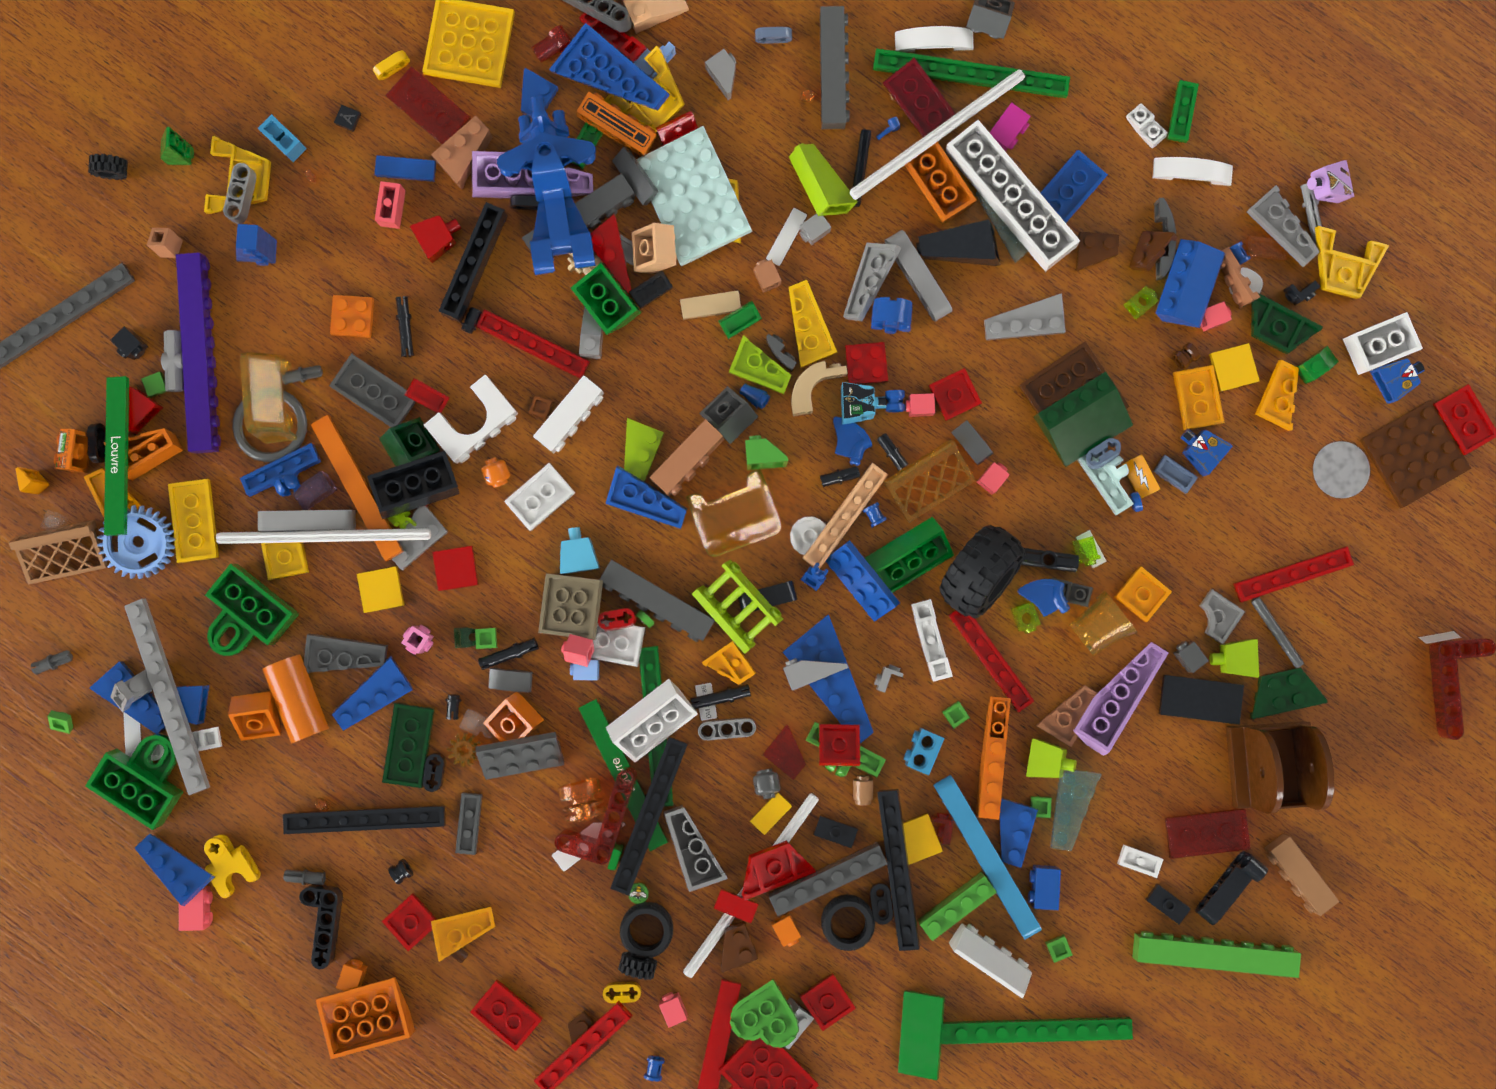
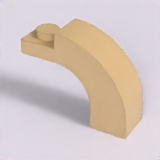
M822 361L807 368L799 376L793 388L791 397L792 415L812 414V389L823 380L846 377V366H841L838 363L829 365L830 368L826 369V362Z

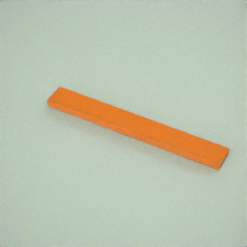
M326 415L310 424L367 529H392L387 519L382 520L374 495L330 415ZM398 540L374 541L385 561H389L404 552Z

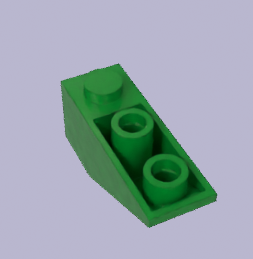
M166 127L161 138L160 159L168 165H191V160L194 158L192 145L173 129Z

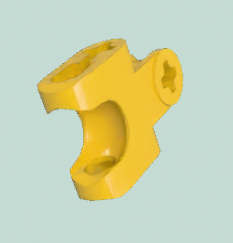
M223 834L216 835L205 843L204 851L211 861L205 867V871L215 876L211 882L220 897L228 898L234 893L235 887L231 881L233 873L241 874L247 882H255L260 878L261 872L243 845L234 848L230 839Z

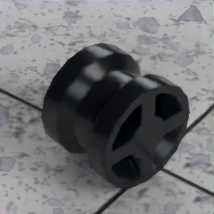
M405 859L398 861L396 866L392 865L388 868L391 878L398 885L406 877L410 878L413 876L412 868Z

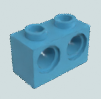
M272 114L258 127L292 162L307 149Z
M919 728V731L915 730L911 739L914 743L911 750L907 749L903 758L906 761L905 765L929 775L945 738L923 728ZM930 736L931 744L926 747L923 746L921 743L922 738ZM919 754L923 755V763L915 765L914 757Z

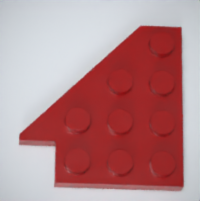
M761 1038L754 1041L747 1040L719 1069V1072L732 1084L729 1089H816L819 1086L818 1082L783 1047L767 1045Z

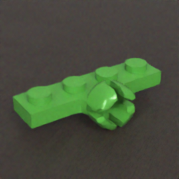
M814 722L805 741L819 747V724ZM860 746V766L854 767L877 778L886 759ZM825 766V768L832 772L836 766ZM838 766L835 775L840 777L846 776L852 766Z

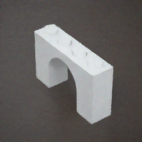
M484 375L470 386L483 402L487 411L486 422L478 432L470 435L458 433L441 413H437L424 424L448 456L457 464L469 459V454L473 450L481 449L486 444L484 441L489 437L494 438L501 432L500 428L505 424L508 426L516 420L515 416L518 415V412L487 375Z

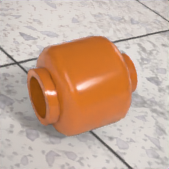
M496 457L486 460V465L481 468V472L487 485H493V488L508 483L507 479L510 478V472L506 462L502 459L497 460Z

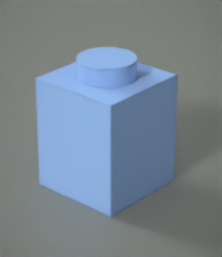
M591 659L588 667L571 663L570 675H573V680H599L600 660Z

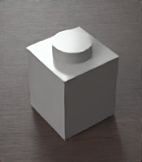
M815 214L800 225L801 232L799 234L805 242L808 241L810 245H813L830 233L831 226L824 216Z

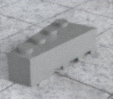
M681 805L663 811L688 891L691 892L728 879L685 808Z

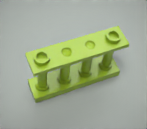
M730 559L722 565L726 571L709 587L704 585L699 587L692 595L745 654L756 645L753 639L771 622L776 626L783 618L781 617V612L776 607H772L741 572L740 566ZM732 577L739 587L723 602H718L714 597V593ZM745 592L752 602L734 618L727 612V608ZM759 607L766 616L749 632H745L740 627V623Z

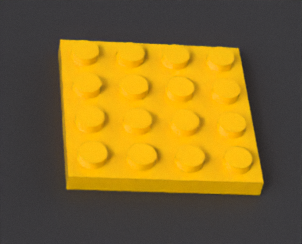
M436 0L422 71L423 74L501 88L515 15L514 9L463 0Z

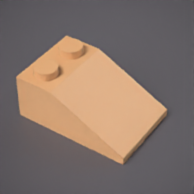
M620 0L629 13L632 27L636 34L689 10L685 0Z

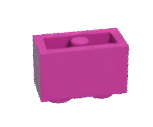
M1011 102L989 133L1005 152L1008 148L1012 150L1018 142V139H1016L1018 134H1024L1030 124L1027 122L1031 116Z

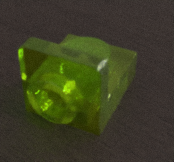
M1093 536L1072 541L1075 553L1079 555V564L1084 563L1086 567L1097 564L1096 560L1101 559V556L1098 555Z

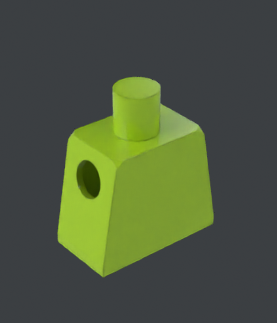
M1245 639L1221 644L1220 653H1210V664L1220 665L1221 673L1258 678V639Z
M1034 738L1031 743L1026 777L1061 778L1063 777L1064 770L1075 772L1076 760L1066 758L1067 749Z

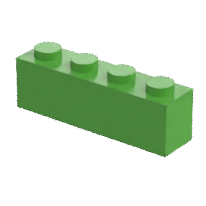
M980 872L920 917L918 922L933 941L997 892L983 873Z

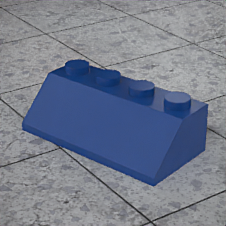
M1181 239L1156 310V315L1163 322L1200 328L1225 253L1199 241Z

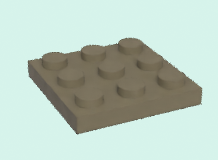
M546 573L538 633L566 637L572 634L596 640L603 580Z

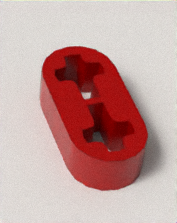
M627 608L603 612L598 617V625L605 631L629 628L636 622L635 613ZM626 613L632 616L628 623L624 620H619V618H624ZM607 616L609 619H615V621L609 622V626L602 623V621L606 620Z

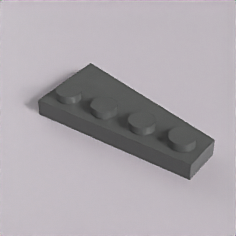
M309 633L306 638L304 665L308 673L378 667L386 662L388 645Z

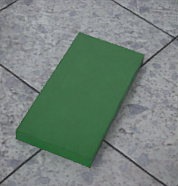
M909 990L904 991L898 1073L932 1080L939 1079L944 996Z

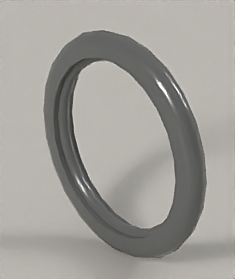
M277 388L260 389L249 394L241 401L233 417V433L238 446L246 455L262 462H273L298 450L307 432L306 413L301 403L290 393ZM264 398H276L286 402L293 409L297 418V432L292 442L286 448L273 453L262 452L252 447L247 442L242 429L243 418L248 408L253 403Z

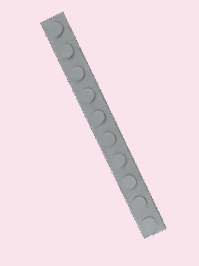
M137 600L124 607L188 795H193L210 788V784L147 600Z

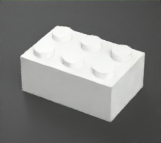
M1407 312L1343 339L1358 375L1423 349Z

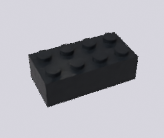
M445 451L367 476L382 520L460 494Z

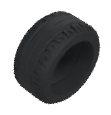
M846 894L833 898L825 906L821 917V925L824 936L831 945L840 950L852 951L862 948L870 941L875 929V919L871 908L863 899L855 895ZM843 907H855L863 913L865 918L863 930L853 938L839 937L831 928L832 916Z
M643 902L635 904L625 913L620 925L622 944L634 956L641 958L658 956L667 949L671 942L674 929L672 918L668 911L657 903ZM651 914L662 922L664 934L659 942L653 945H642L633 939L630 934V924L636 916Z

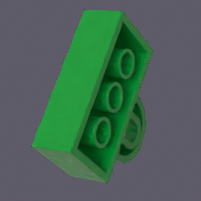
M229 564L205 594L206 597L223 609L212 622L207 633L208 643L212 650L223 656L239 654L255 636L266 645H275L300 614L239 564ZM229 627H233L236 631L234 638L227 646H223L220 642L221 637Z
M154 734L144 738L138 744L131 757L119 749L106 752L85 787L151 830L165 823L184 792L167 781L177 760L169 737L163 734ZM160 744L164 747V753L159 762L154 763L151 760V755L156 746Z

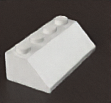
M668 679L608 725L606 729L612 742L631 760L637 762L698 713L681 690Z
M961 923L949 941L953 951L1023 998L1032 975L1028 968L1029 964L1021 958L1016 960L1011 957L1012 953L1002 946L1000 949L995 946V941L987 935L983 938L978 934L979 930L971 924L966 926Z

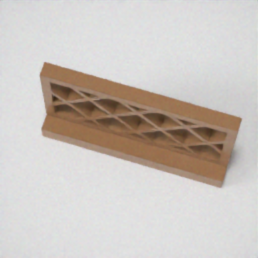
M95 520L16 536L9 542L11 550H15L28 585L104 569L108 566L107 561H102L105 558L104 554H99L102 548L97 546L100 542L95 531L97 528ZM83 537H91L93 542L91 548L80 543ZM63 541H69L75 545L71 552L61 547ZM49 545L55 549L52 556L41 551L43 546ZM77 547L88 552L85 559L74 554ZM28 549L36 554L30 560L24 556L22 550ZM58 551L69 556L65 563L54 558ZM90 554L98 557L100 564L94 565L88 562ZM38 555L49 560L46 567L35 562ZM73 558L82 563L80 568L74 569L68 566L70 559ZM52 562L62 567L59 573H54L48 569ZM32 566L42 571L40 577H32L30 572Z

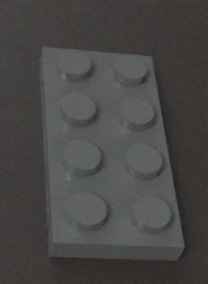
M352 353L329 385L390 427L401 424L416 403V401L404 395L407 391L406 389Z
M556 732L476 746V755L486 780L564 765V757Z

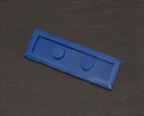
M376 155L374 173L376 177L435 182L436 161Z

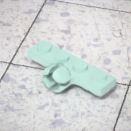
M1086 455L1078 459V462L1115 516L1132 506L1134 503L1119 482L1120 479L1128 475L1129 468L1127 464L1118 469L1116 468L1123 459L1118 456L1099 469H1091L1087 466ZM1092 456L1091 462L1094 460L1099 462V457L1095 458Z

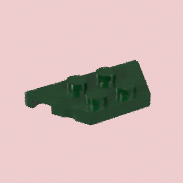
M1259 294L1260 298L1251 302V336L1285 354L1296 349L1323 328V326Z
M1300 667L1259 676L1258 690L1254 696L1255 704L1253 712L1250 713V718L1257 719L1328 703V701Z

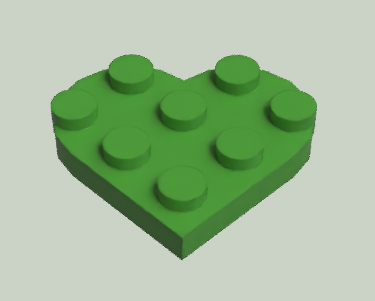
M774 979L739 1001L732 1009L730 1024L733 1032L739 1038L751 1041L761 1038L767 1045L782 1048L789 1045L799 1032V1022L796 1014Z

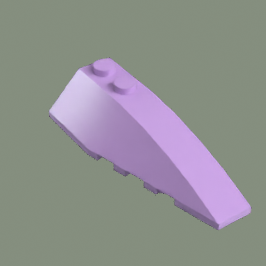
M472 151V197L511 198L513 195L535 196L532 171L522 169L518 174L515 173L513 176L506 177L501 173L497 165L498 157L505 152ZM564 168L572 196L589 195L593 192V174L572 168Z
M1152 642L1149 643L1093 697L1073 730L1087 746L1103 756L1111 751L1168 655L1167 651Z

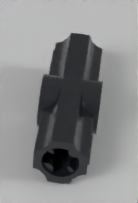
M1024 548L1026 556L1021 565L1077 572L1079 567V555ZM1046 554L1052 559L1050 565H1046L1043 562V557Z

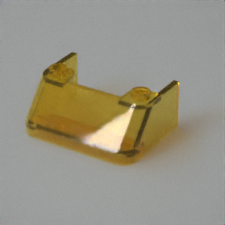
M241 353L240 365L244 421L247 431L265 444L297 440V436L290 430L293 428V421L284 412L282 375H285L286 370L291 367V363L278 354Z

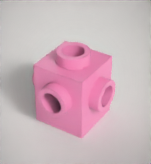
M423 625L412 626L405 631L404 639L401 643L406 646V650L416 655V653L420 654L424 653V651H429L433 645L431 640L434 636L430 634L431 630ZM418 636L423 637L421 643L417 641Z

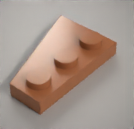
M1230 248L1221 250L1225 253L1220 269H1222L1225 275L1226 285L1230 286L1233 292L1232 298L1234 302L1238 304L1239 308H1242L1260 298L1257 291L1253 293L1250 289L1251 281L1249 278L1241 275V266Z
M1083 685L1036 724V726L1072 747L1078 737L1073 730L1093 697L1098 693Z

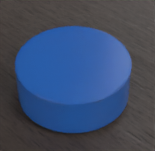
M1138 491L1130 493L1129 497L1134 503L1132 505L1133 511H1143Z

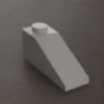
M584 307L579 354L582 358L601 359L603 330Z
M794 658L785 662L786 666L783 667V670L793 691L847 669L848 665L846 663L797 661Z

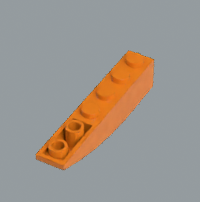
M990 696L975 814L979 818L997 820L1000 818L1011 698Z

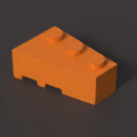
M163 428L142 433L139 436L128 437V479L135 480L183 451L184 449L175 433Z

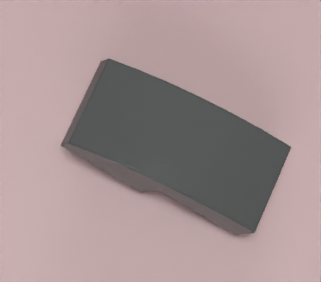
M768 334L766 342L771 352L783 366L792 372L797 364L794 361L795 357L788 352L782 353L785 345L780 337L775 334L773 336Z
M968 420L951 432L977 465L993 454V451Z
M1052 578L1065 584L1063 594L1068 603L1089 608L1093 592L1092 587Z
M490 668L489 688L515 692H531L532 672L517 669Z

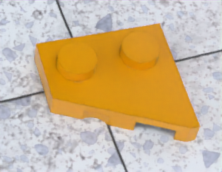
M734 641L702 662L704 666L712 668L738 685L756 674Z

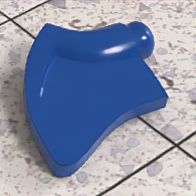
M834 417L833 424L837 435L835 454L851 458L850 464L859 466L865 450L873 446L870 437L856 423L842 424L841 417Z
M1053 579L1036 580L1022 586L1017 591L1019 595L1034 603L1043 617L1057 609L1063 614L1070 610V606L1067 604L1068 601L1063 594L1065 584Z

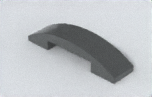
M1159 198L1154 203L1155 222H1162L1163 232L1176 233L1172 212L1165 199ZM1171 240L1164 248L1166 251L1164 255L1156 261V280H1161L1168 273L1174 259L1176 241Z

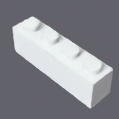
M583 375L533 437L553 454L556 451L559 452L566 443L564 441L568 436L572 437L578 430L577 425L580 421L584 422L590 416V409L594 405L598 406L604 398L602 396L604 392Z

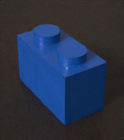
M1033 865V870H1030L1029 881L1032 883V891L1029 890L1028 902L1031 903L1034 909L1059 910L1061 869L1057 866Z

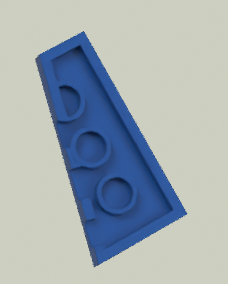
M620 466L616 467L606 504L680 529L682 528L687 512L686 507Z
M390 656L373 675L364 681L352 695L333 711L332 716L344 731L412 691L413 687L392 656Z
M119 661L96 681L90 689L119 708L111 698L114 685L121 680L126 682L135 675L123 661ZM150 692L131 703L130 708L124 711L155 734H160L165 729L157 701Z
M153 834L147 835L135 847L136 851L181 906H186L215 878L214 875L202 869L201 866L192 862Z

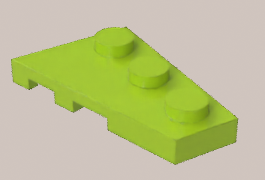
M743 335L729 373L784 394L791 374Z
M627 418L624 469L645 482L664 432Z

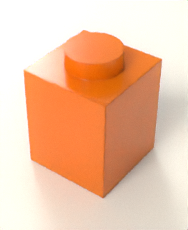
M789 912L771 921L772 927L783 947L786 945L791 947L799 942L801 933Z
M348 960L343 965L336 988L346 991L360 987L368 966L363 965V962L360 960Z

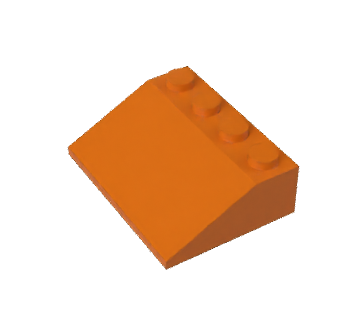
M396 977L315 999L330 1059L407 1039L415 1032L409 1007Z

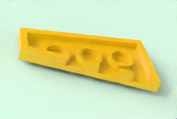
M805 280L790 286L789 295L800 368H803L837 354V350L808 281Z

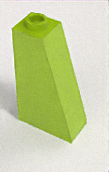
M802 143L794 148L789 159L817 215L847 214L858 201L852 198L848 187L814 144Z

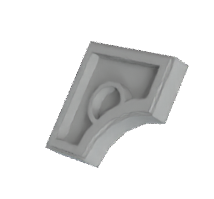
M1213 589L1209 590L1199 605L1205 611L1208 618L1205 634L1220 644L1225 643L1245 613L1244 610Z

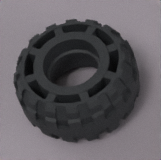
M984 526L966 543L944 575L940 585V594L944 597V601L964 616L978 618L986 613L1011 583L1025 559L1026 551L1021 546V542L1001 527Z

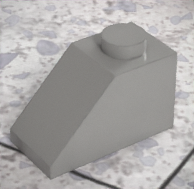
M723 49L705 62V69L727 100H729L732 96L737 62L731 53L728 54Z

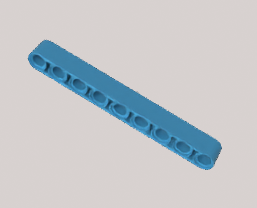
M949 775L933 785L991 885L996 890L998 897L1023 939L1026 940L1041 931L1042 928L953 777Z

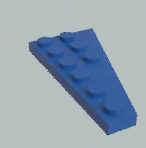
M587 23L583 25L549 69L552 73L657 111L670 96L668 92Z
M829 614L783 651L788 660L796 658L797 661L810 660L847 664ZM849 666L847 669L809 684L841 725H860V743L874 733Z

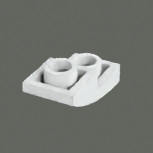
M1142 103L1126 115L1131 126L1152 149L1167 137L1168 132L1154 120L1155 115Z

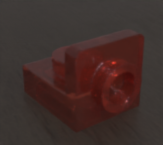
M937 813V816L932 815L931 820L933 822L942 823V826L938 827L937 838H940L942 844L950 845L954 821L949 818L948 814Z

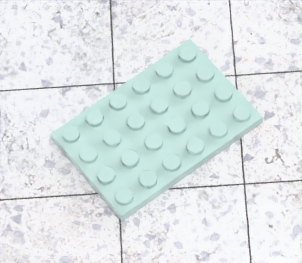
M704 126L636 159L659 191L651 202L661 224L674 225L675 252L681 266L753 232Z

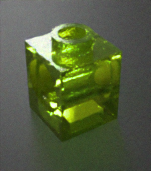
M1145 286L1123 306L1135 319H1138L1159 300L1156 298V293L1151 288L1148 289ZM1139 297L1145 299L1146 306H1142L1139 303Z
M1032 602L1011 608L1018 631H1025V634L1037 630L1036 626L1041 625ZM1024 613H1028L1031 617L1028 624L1022 621Z

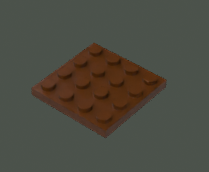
M1083 342L1020 384L1019 388L1038 414L1106 371L1088 344ZM1118 390L1120 397L1125 405V408H1129L1130 406Z
M1431 400L1360 439L1400 508H1404L1472 469Z

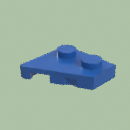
M525 68L521 112L532 118L531 98L536 96L538 103L537 95L544 98L546 111L559 90L558 86Z

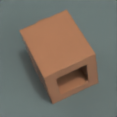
M152 228L147 246L160 257L176 258L183 240L170 228Z
M764 259L756 263L754 274L763 293L781 285V278L772 259L769 261Z

